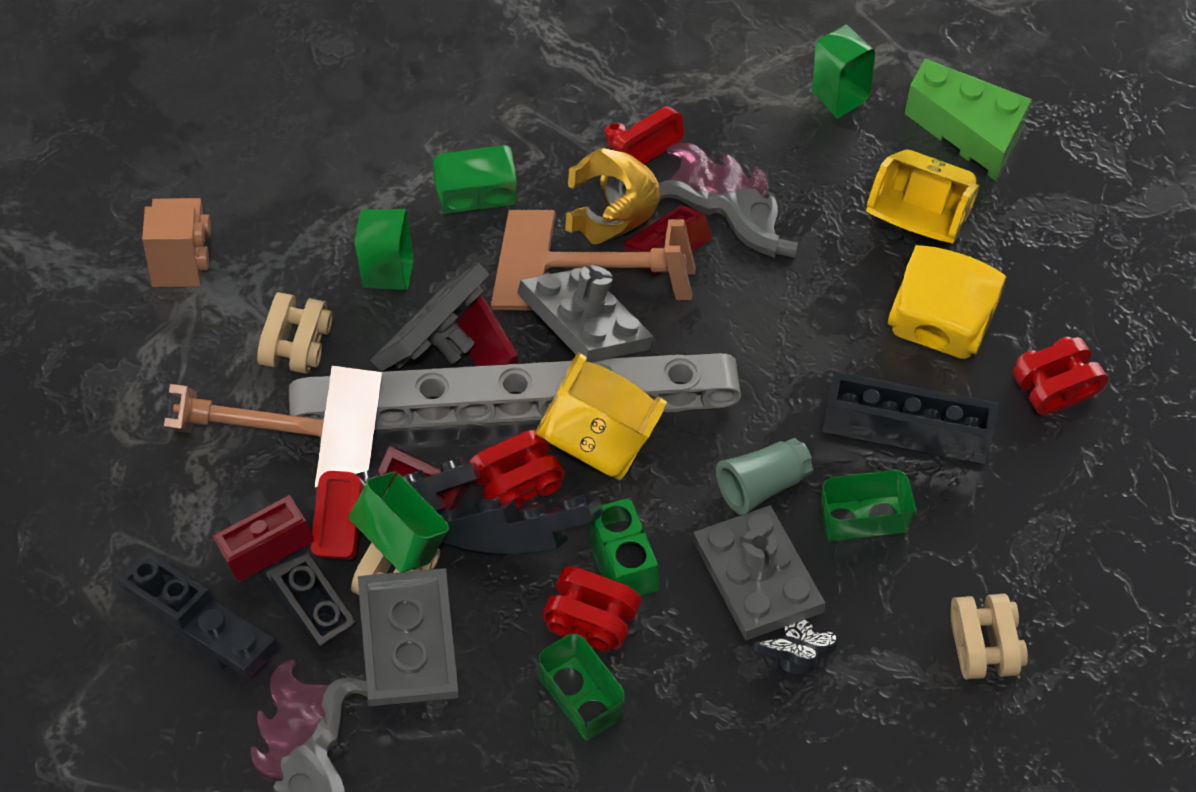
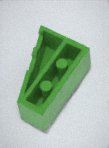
M924 59L910 85L905 115L939 140L945 138L960 149L959 155L968 161L974 159L988 170L987 175L997 182L1024 129L1032 99Z

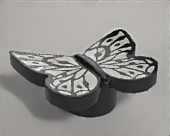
M805 619L785 626L783 636L780 639L752 642V650L780 659V668L788 673L807 674L814 670L817 664L818 653L828 654L836 650L838 636L836 632L831 630L815 631L816 626L809 619Z

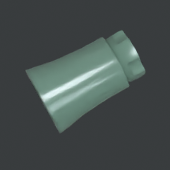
M796 438L785 442L779 441L755 452L719 461L716 466L717 482L730 508L739 515H746L765 500L798 484L802 478L811 475L813 472L812 456L806 445L799 442Z

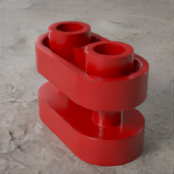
M1064 337L1051 347L1038 352L1032 350L1024 353L1017 359L1016 366L1012 372L1021 389H1033L1029 395V401L1039 415L1051 414L1086 400L1100 392L1108 382V376L1099 363H1087L1092 353L1083 339L1079 337Z
M536 430L523 432L479 452L470 460L469 463H477L481 475L480 479L474 480L475 483L479 486H486L482 493L485 500L493 497H499L501 503L515 500L518 509L524 502L539 495H551L561 487L562 480L565 477V470L557 457L552 455L546 456L550 450V445L545 439L535 434Z
M571 566L563 568L555 584V588L560 595L550 596L542 611V618L546 622L547 628L551 632L564 637L569 634H578L590 646L600 651L608 652L611 649L621 648L629 632V628L624 621L635 618L642 603L640 595L622 583L584 569Z

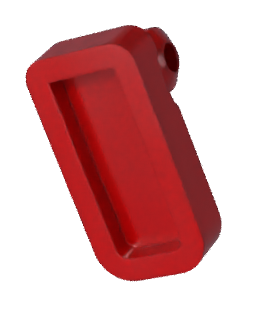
M665 106L634 124L627 131L622 123L609 124L605 128L606 142L614 151L629 154L642 164H645L682 140L684 136L683 118L673 108Z
M330 470L324 472L318 480L312 531L314 541L311 543V551L320 558L351 560L357 554L359 529L349 520L348 516L364 488V483L355 473Z

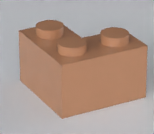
M201 198L152 199V207H145L142 241L152 287H199L201 285V271H207L209 268L208 247L204 246L205 238H210L211 236L210 214H203Z

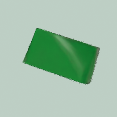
M847 24L816 41L812 92L836 119L863 104L869 98L872 88L875 50Z
M500 145L448 152L434 157L433 182L443 214L516 204L517 181L512 149L509 146Z
M361 209L354 244L363 288L407 291L413 265V248L406 209Z
M898 470L831 477L823 485L820 509L828 542L907 533L908 527L916 513L909 479L905 473ZM877 504H888L897 511V514L869 517V511ZM843 508L853 512L856 518L839 520L832 517L830 513L835 509Z
M395 471L370 478L348 518L402 573L431 562L449 530V525L399 473L385 494L396 473Z
M631 498L602 505L604 514L595 521L588 523L587 536L601 576L632 588L640 596L659 591V565ZM619 521L631 523L622 532H611L604 527ZM626 542L640 544L646 555L645 562L637 568L623 567L616 559L618 547Z
M569 634L541 652L539 656L538 678L585 741L593 738L623 718L624 690L582 636ZM564 668L577 670L583 677L582 689L575 695L565 696L553 680L556 672ZM588 701H598L604 704L608 711L588 722L587 727H585V721L578 713L580 706Z

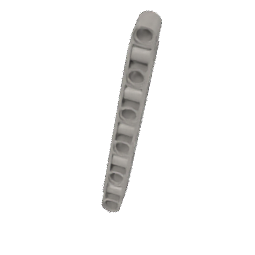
M728 354L612 358L591 362L626 378L642 389L653 400L660 397L667 401L663 412L724 408L736 404L741 398L736 359ZM572 361L382 372L374 430L542 420ZM330 376L306 377L293 381L289 385V415L323 419L326 411ZM674 382H683L685 384H676ZM516 391V392H521V393H520V394H511L510 392ZM435 396L439 398L428 399L427 397Z

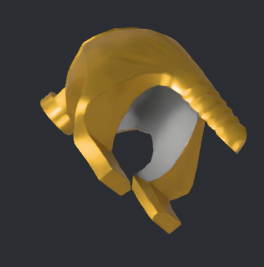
M601 148L587 155L576 166L569 168L568 186L572 189L589 183L593 178L601 175L600 186L604 189L605 197L610 207L605 209L603 217L596 215L588 206L566 213L565 231L573 233L579 230L591 244L599 245L632 231L653 215L661 197L659 183L653 172L646 165L629 154Z

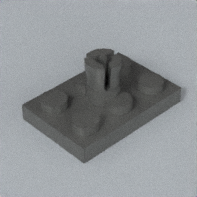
M477 263L448 281L370 361L381 372L392 365L399 369L411 358L415 360L432 343L440 350L450 364L455 363L461 358L460 354L462 352L466 353L475 344V341L470 336H467L458 326V323L455 321L458 316L455 312L463 305L466 307L483 292L479 285L490 274L480 263Z
M590 265L589 269L585 266L583 268L520 280L517 293L576 355L578 352L587 357L585 361L591 363L650 350L654 336L608 291L613 279L611 273L606 269Z
M771 505L693 532V543L745 641L824 613L825 601Z
M446 568L358 576L368 707L458 698Z

